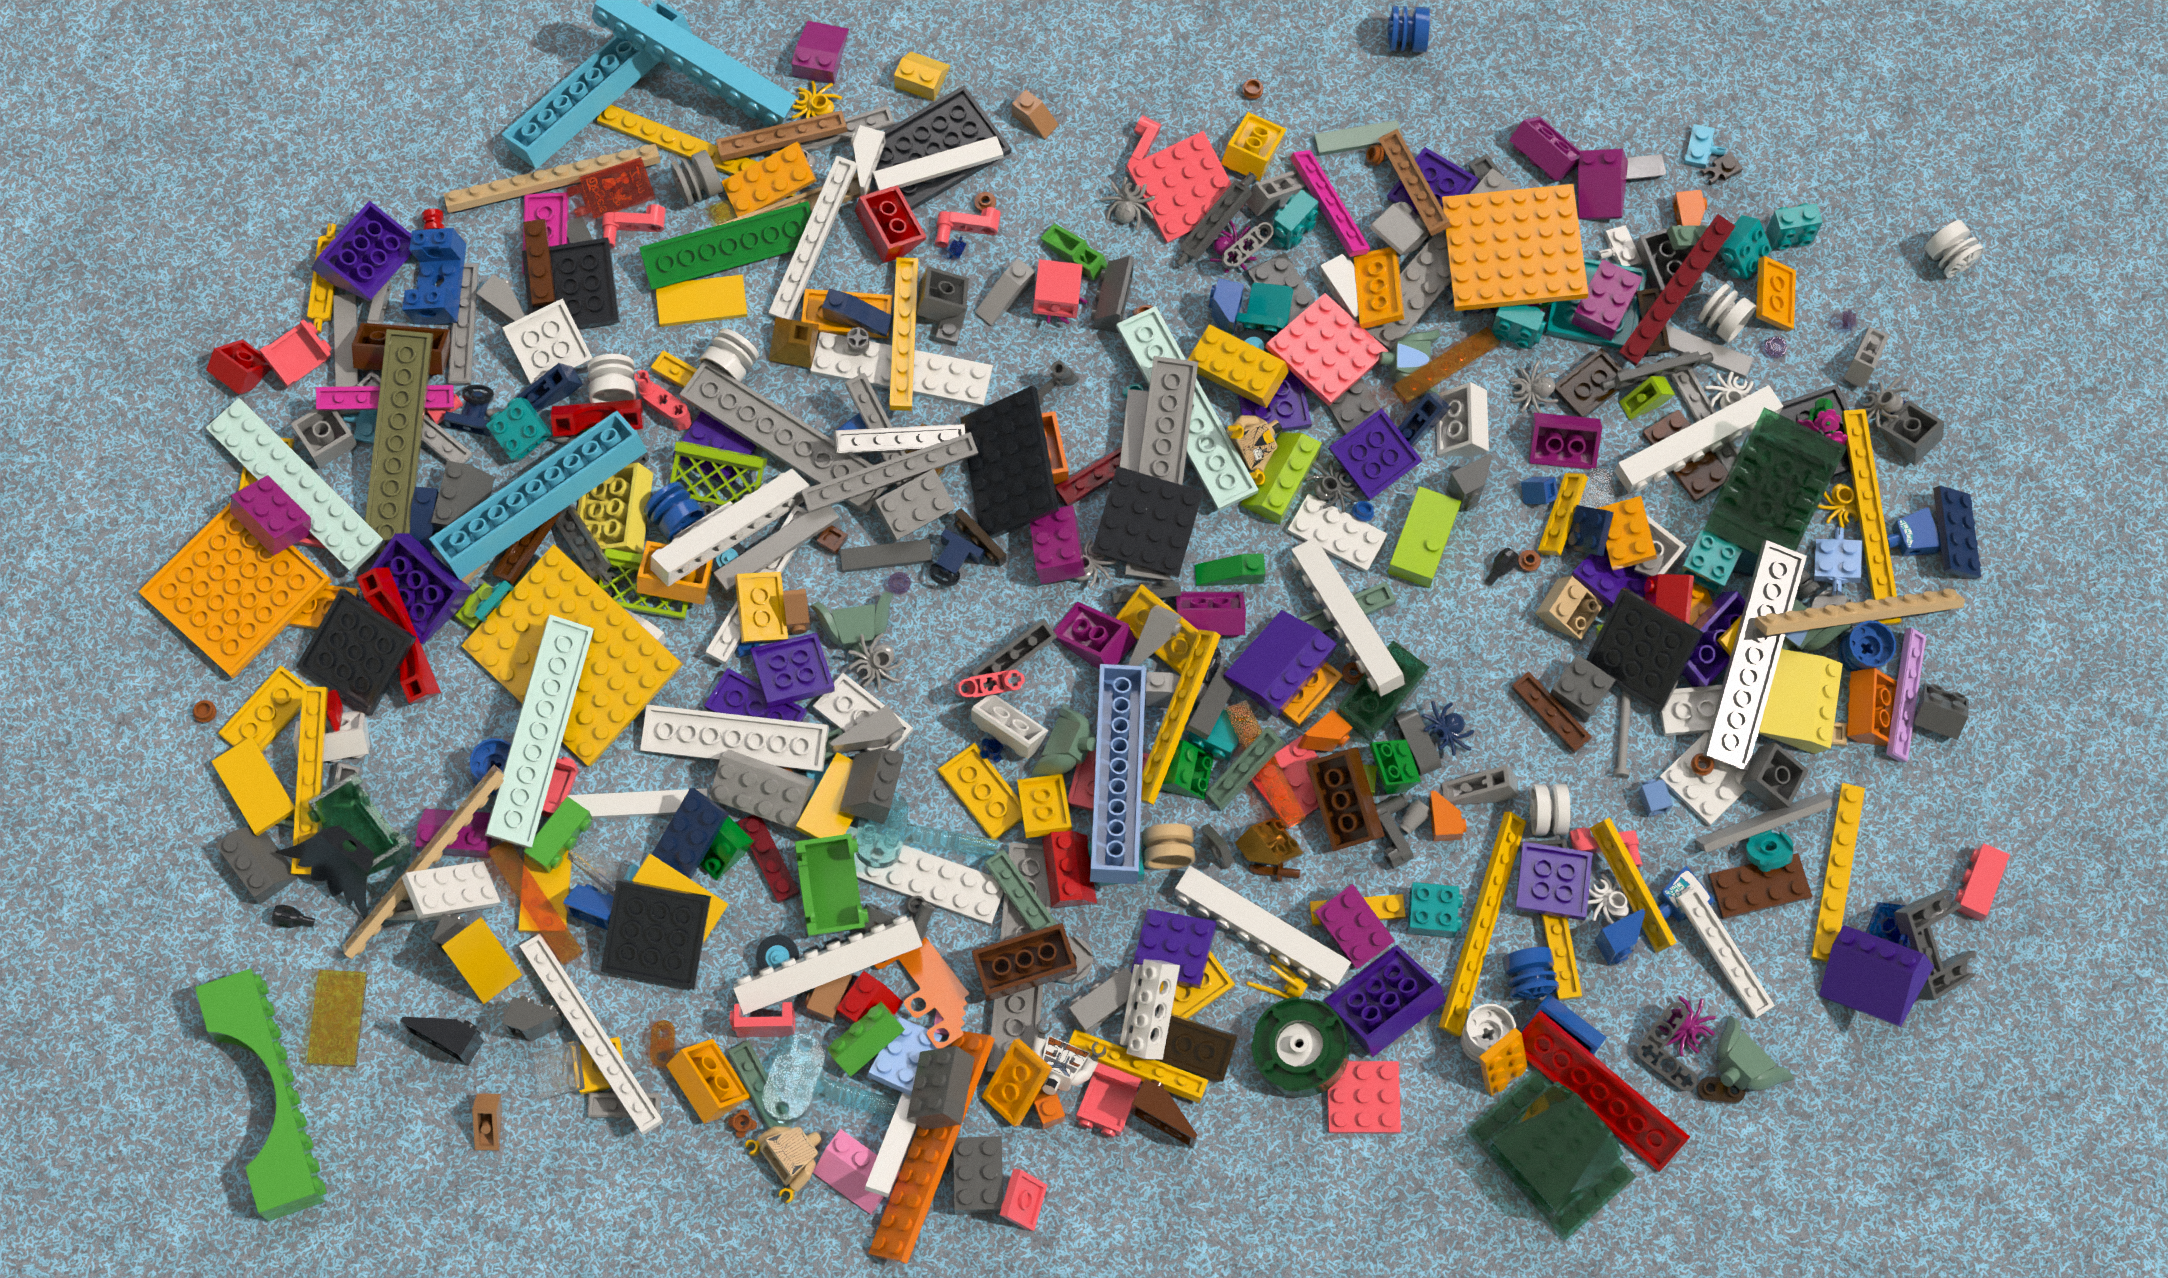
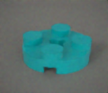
M1772 829L1749 837L1746 845V855L1750 862L1758 866L1759 870L1768 872L1771 869L1781 868L1792 862L1793 841L1787 834L1779 831V834L1772 833ZM1766 847H1769V849H1774V850H1773V851H1768V850H1766Z

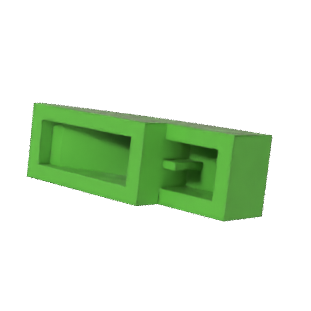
M1055 223L1040 238L1046 246L1067 263L1082 264V274L1093 281L1101 274L1102 269L1107 267L1103 254L1088 247L1085 240Z

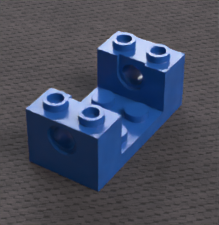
M454 228L412 230L410 251L418 259L420 265L417 289L404 291L402 310L415 325L457 323L466 243ZM439 279H444L440 286H435Z

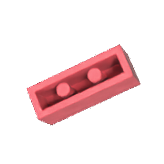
M1985 843L1978 849L1975 848L1969 859V861L1973 862L1970 869H1966L1962 877V882H1965L1963 890L1959 889L1954 901H1958L1961 905V908L1956 911L1979 921H1982L1988 915L2010 854Z

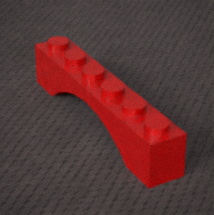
M389 567L373 568L356 577L365 599L375 610L417 637L400 666V683L409 704L424 702L440 694L441 691Z

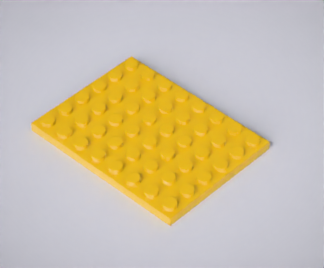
M553 544L502 600V603L490 613L487 620L482 622L461 646L523 704L548 616H557L594 628L562 742L590 767L684 664L561 549Z

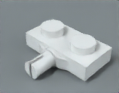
M1626 225L1606 230L1604 237L1608 243V249L1597 251L1599 260L1612 257L1619 265L1640 266L1642 260Z

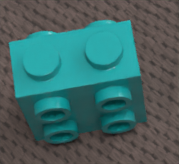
M1301 189L1297 195L1293 194L1288 199L1286 207L1283 210L1279 209L1273 216L1274 223L1272 226L1274 233L1271 239L1277 247L1285 248L1287 251L1292 246L1297 247L1303 239L1302 235L1306 231L1311 232L1317 223L1315 220L1318 215L1319 202Z
M1803 203L1797 207H1781L1775 210L1766 229L1771 248L1785 250L1792 245L1800 244V246H1807L1811 244L1823 223L1817 203Z
M1741 215L1733 224L1736 227L1719 251L1726 264L1728 273L1734 278L1748 280L1758 268V259L1768 256L1772 248L1760 220Z
M1526 305L1499 307L1491 334L1500 341H1511L1519 348L1532 349L1534 342L1539 344L1546 325V322L1543 321L1545 312H1542L1537 307Z
M521 397L512 399L504 411H499L490 417L491 421L486 424L511 460L517 462L521 461L553 435L530 402Z
M1701 529L1678 575H1693L1694 583L1719 595L1742 549L1732 542H1726L1718 538L1712 532Z
M1412 882L1410 887L1407 934L1454 938L1457 931H1461L1462 917H1458V908H1462L1463 894H1459L1460 886Z

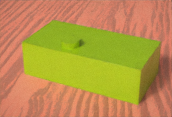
M1419 486L1387 573L1430 588L1462 501Z

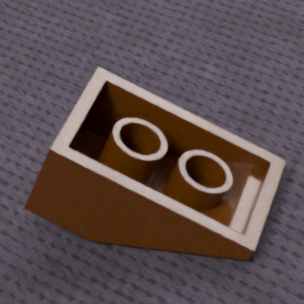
M1145 1079L1131 1104L1130 1114L1194 1148L1198 1135L1168 1091L1164 1089V1085L1154 1079L1151 1081Z

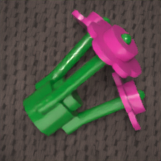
M1828 398L1818 399L1815 402V408L1810 409L1808 419L1804 421L1797 420L1793 427L1794 431L1804 438H1816L1819 428L1823 432L1831 430V434H1826L1825 438L1821 441L1822 445L1829 448L1843 446L1846 444L1845 440L1848 439L1846 434L1836 431L1839 428L1838 422L1841 421V417L1836 415L1833 403ZM1814 417H1816V419H1815V426H1814V423L1812 422Z

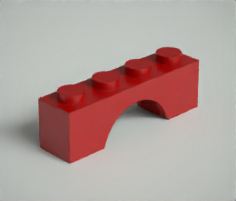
M642 399L552 406L550 416L553 437L576 435L582 430L592 428L615 411H618L634 430L643 429Z

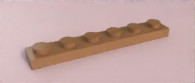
M841 110L716 139V144L721 161L789 146L795 142L802 143L848 131Z
M1396 129L1378 138L1430 235L1433 236L1450 227L1448 218L1399 130Z

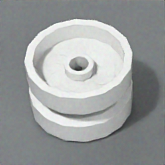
M1545 784L1532 785L1530 792V821L1533 835H1546L1550 828L1554 835L1568 834L1570 827V796L1566 784H1553L1550 793Z

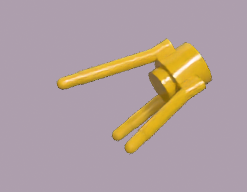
M1273 954L1270 955V958L1288 975L1274 965H1271L1270 969L1287 981L1283 988L1287 993L1249 981L1246 983L1247 986L1284 997L1285 999L1301 997L1308 984L1303 982L1302 978L1298 977L1286 965L1279 962Z

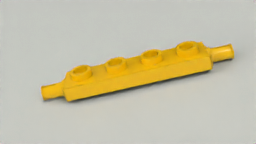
M330 223L327 224L326 235L318 237L315 260L336 237V224L332 223V226ZM313 271L307 317L309 320L314 321L313 325L317 329L318 334H321L322 323L331 321L333 296L335 295L336 286L327 282Z

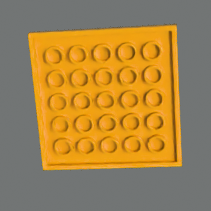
M1573 184L1442 197L1443 211L1451 225L1445 231L1455 311L1588 299V287Z
M230 502L138 592L234 679L332 580L293 545L273 556L230 513Z

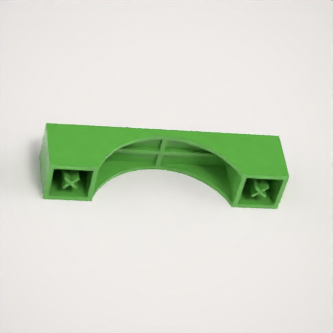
M250 968L195 987L207 1032L217 1042L238 1045L255 1053L266 1064L274 1082L276 1114L271 1133L259 1154L245 1167L258 1213L269 1222L325 1202L323 1195L327 1194L324 1181L320 1180L317 1172L320 1171V1166L317 1158H313L310 1151L314 1149L311 1136L307 1135L304 1127L307 1126L306 1117L297 1106L301 1104L298 1091L294 1090L291 1082L295 1081L291 1068H288L285 1060L288 1059L287 1051L278 1040V1038L282 1037L279 1025L275 1024L272 1018L276 1014L272 1002H269L266 994L269 993L266 981L262 980L261 975L256 974Z

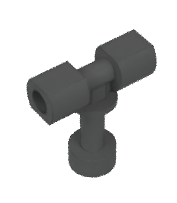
M1061 360L1054 362L1050 368L1053 378L1037 390L1040 405L1045 402L1043 397L1058 384L1063 387L1062 383L1064 382L1068 386H1072L1079 379L1076 373Z

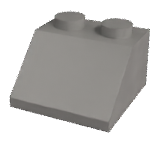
M1402 201L1392 204L1369 227L1400 255L1418 250L1430 235L1421 216H1418L1408 203Z

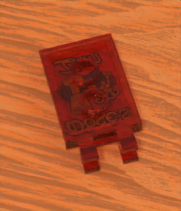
M642 157L579 177L581 184L566 189L569 198L579 194L582 195L585 205L574 209L576 218L591 213L593 219L602 217L604 213L618 212L656 199Z

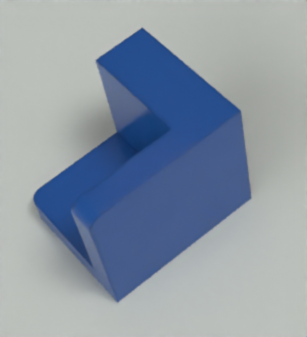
M1534 476L1521 482L1523 502L1525 504H1548L1556 500L1558 494L1556 477Z

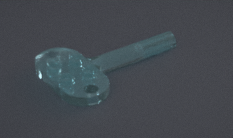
M895 791L885 824L860 817L856 836L858 852L855 854L866 866L884 869L892 866L899 860L902 847L906 843L992 857L997 852L998 840L913 825L908 821L907 801L901 794ZM877 853L880 854L882 858L874 859L873 857H871V855Z
M798 1033L790 1035L783 1040L778 1048L762 1095V1106L770 1119L786 1124L796 1122L806 1114L812 1099L817 1096L893 1118L899 1100L834 1081L822 1075L825 1052L823 1045L817 1038L809 1034ZM802 1042H808L811 1045V1049L802 1051L798 1048V1045ZM780 1105H784L789 1111L787 1114L780 1115L775 1109Z

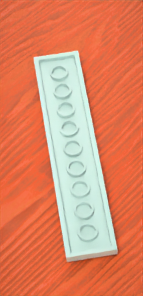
M1156 306L1116 324L1117 330L1148 386H1150L1154 356L1186 360ZM1196 379L1186 454L1216 509L1220 511L1257 494L1258 488Z
M240 398L206 427L257 480L269 475L311 517V529L309 531L351 573L386 543Z
M548 616L504 766V781L496 794L485 832L486 836L526 848L532 847L594 628L557 616Z

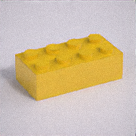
M1210 324L1188 358V361L1198 362L1197 374L1265 408L1268 407L1289 372L1285 361Z

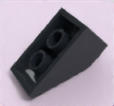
M402 1017L400 1020L408 1032L468 1066L484 1042L480 1036L481 1032L477 1030V1026L467 1020H464L463 1023L457 1019Z

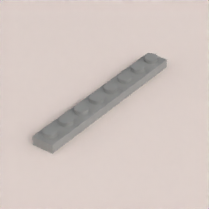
M971 432L803 489L801 494L808 513L915 477L932 469H938L978 455V451Z

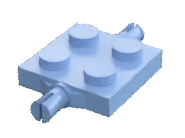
M1836 527L1834 529V539H1816L1814 581H1826L1833 584L1832 594L1836 596V588H1838L1837 596H1840L1842 594V584L1861 582L1862 540L1844 539V528L1840 527L1839 535V527Z

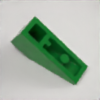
M1264 553L1240 554L1195 564L1196 586L1264 584Z

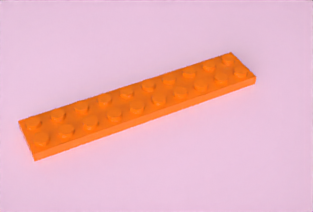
M963 1031L964 1035L953 1041L950 1047L957 1046L975 1057L963 1120L995 1041V1038L990 1035ZM961 1125L927 1130L918 1126L868 1254L899 1263H908Z

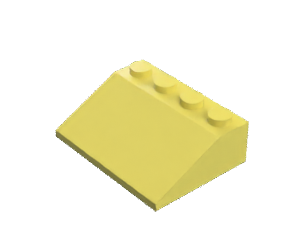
M638 462L627 465L579 498L577 513L604 554L605 549L608 548L643 555L648 518L644 513V508L650 499L653 472Z
M1781 649L1758 734L1813 754L1831 749L1843 664L1824 656Z

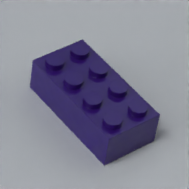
M1737 591L1723 592L1692 625L1704 632L1682 674L1692 687H1707L1729 663V654L1717 640L1743 614L1746 601Z

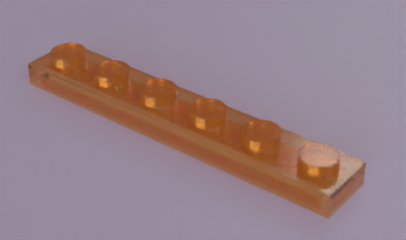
M1247 700L1226 708V714L1244 750L1262 733ZM1274 755L1257 773V776L1285 830L1305 821L1306 817Z

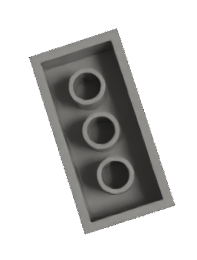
M728 750L721 755L709 799L795 829L809 803L815 780Z

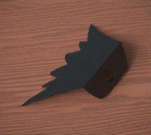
M340 825L326 828L295 846L275 851L287 857L300 859L298 866H311V880H327L329 891L333 897L344 892L348 905L350 906L354 901L363 919L365 920L368 916L366 885L374 852ZM348 840L356 847V850L353 852L346 851L343 848V842Z

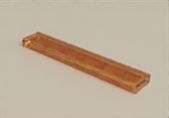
M1487 326L1395 383L1391 389L1401 402L1406 405L1489 353L1501 343Z
M504 841L488 851V854L563 966L582 955L584 952L511 843Z

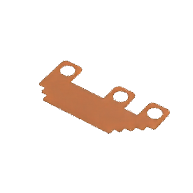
M924 937L923 941H921L922 947L890 958L884 963H877L874 966L877 969H883L899 959L921 988L904 1000V1006L914 1018H919L936 1008L944 1019L927 1031L928 1038L936 1048L940 1049L964 1035L960 1028L965 1024L962 1020V1017L966 1015L963 1007L967 1005L965 997L969 995V992L931 942ZM915 998H922L926 1002V1007L922 1011H914L911 1008V1001ZM939 1028H944L949 1032V1038L945 1042H938L934 1038V1032Z

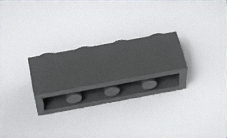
M1044 618L1039 619L967 674L969 677L1014 670L1057 638V635ZM987 678V682L983 683L984 688H990L995 684L994 681H990L991 678Z

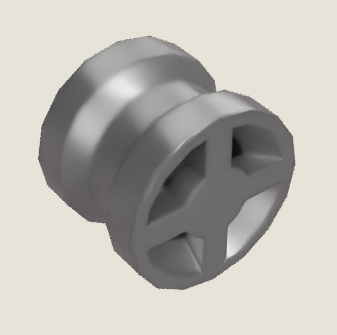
M856 327L848 332L847 344L850 352L861 355L869 349V336L865 329Z

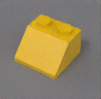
M911 51L902 57L894 74L895 88L935 101L950 69V65Z

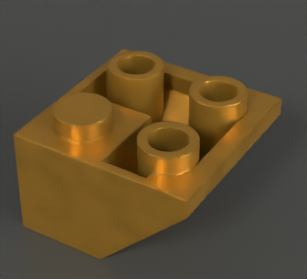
M776 317L768 361L811 368L819 324Z
M1276 817L1252 825L1235 842L1247 860L1278 865L1303 854L1297 841L1288 834L1283 823L1277 820Z

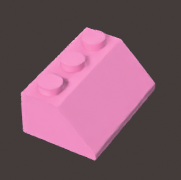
M840 1129L826 1147L813 1174L870 1215L885 1197L865 1190L878 1155ZM898 1171V1174H897V1176H896L895 1182L897 1181V1179H898V1177H899V1171Z

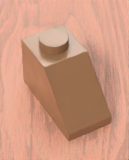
M1026 89L1012 103V116L1044 140L1059 126L1045 104Z
M806 589L783 591L788 632L803 634L806 630H811Z
M849 974L817 986L814 992L810 991L805 1000L807 1012L834 1023L837 1018L836 1008L849 991L853 982L852 975Z
M477 1093L472 1108L475 1150L499 1151L502 1122L501 1094Z

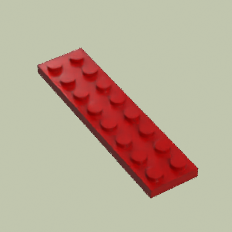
M1541 1010L1521 1032L1526 1059L1659 1172L1690 1138L1687 1133Z

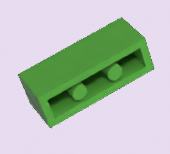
M567 796L535 836L532 847H527L524 850L526 857L548 873L552 869H557L562 863V857L567 850L571 851L575 847L581 832H586L591 826L592 816L590 811Z
M880 1002L872 1007L858 1022L852 1024L842 1036L835 1039L827 1050L839 1066L851 1077L905 1029L894 1014Z

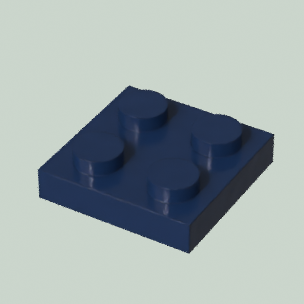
M1576 505L1566 549L1603 556L1614 512Z

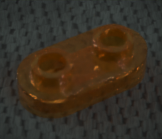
M667 1020L657 1021L651 1029L650 1059L652 1064L659 1069L667 1068L666 1065L675 1056L676 1030L674 1025ZM662 1030L668 1031V1035L666 1037L660 1036V1032ZM661 1053L667 1054V1058L664 1061L658 1059Z

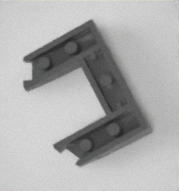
M1945 889L1923 897L1894 912L1900 934H1907L1911 948L1924 953L1934 966L1919 993L1920 998L1924 1000H1936L1975 976V973H1967V960L1976 958L1975 951L1965 952L1943 963L1941 961L1930 925L1961 908L1958 901H1953L1950 904L1944 896L1949 893V890Z

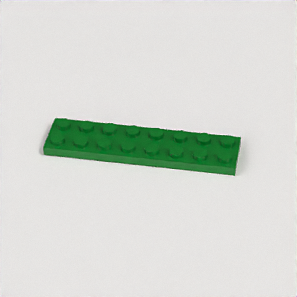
M809 201L640 246L639 250L651 290L796 250L812 214Z

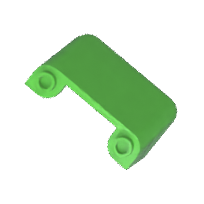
M850 833L795 841L808 938L865 928L864 923H869L867 909H862L854 853L858 852L857 838L852 839V834Z

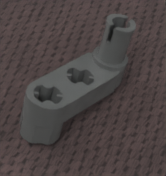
M1402 793L1387 802L1382 801L1375 805L1384 835L1391 846L1384 850L1383 854L1392 869L1414 858L1410 846L1391 817V814L1409 806L1406 797Z
M921 902V906L914 919L921 941H923L927 933L928 922L935 910V907L925 902ZM866 903L864 909H867L869 923H864L865 928L862 929L871 932L872 927L879 924H884V926L893 924V919L900 916L877 905Z

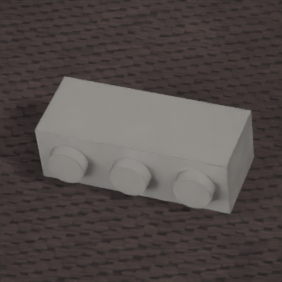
M1127 967L1122 971L1120 969L1115 970L1109 975V980L1105 983L1099 982L1090 988L1089 994L1085 997L1080 995L1070 1003L1069 1014L1082 1032L1088 1034L1127 1006L1132 973Z

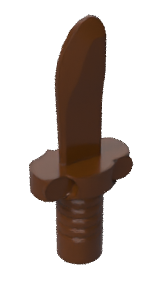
M1283 863L1278 864V867L1249 865L1250 871L1255 874L1277 876L1276 882H1281L1282 877H1300V869L1283 868Z

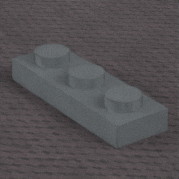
M1175 580L1161 581V584L1152 585L1151 582L1139 583V586L1141 584L1144 585L1158 598L1181 596V586L1178 582L1175 583ZM1130 585L1116 586V589H1111L1113 602L1128 601L1138 587H1130Z

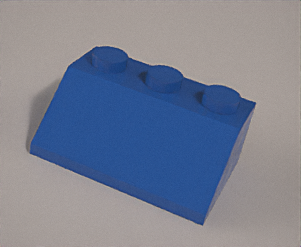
M1550 994L1542 1001L1520 1031L1522 1032L1541 1010L1593 1055L1607 1038Z

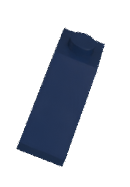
M830 288L822 306L823 318L853 328L860 327L867 332L887 337L893 320L892 315L851 294Z
M558 363L517 397L527 399L536 412L567 398L580 388L583 383L574 367Z
M1436 392L1427 393L1400 424L1398 429L1409 444L1414 447L1443 418L1451 406Z
M415 487L411 505L410 535L432 553L433 544L429 538L436 533L431 521L439 492L437 488Z

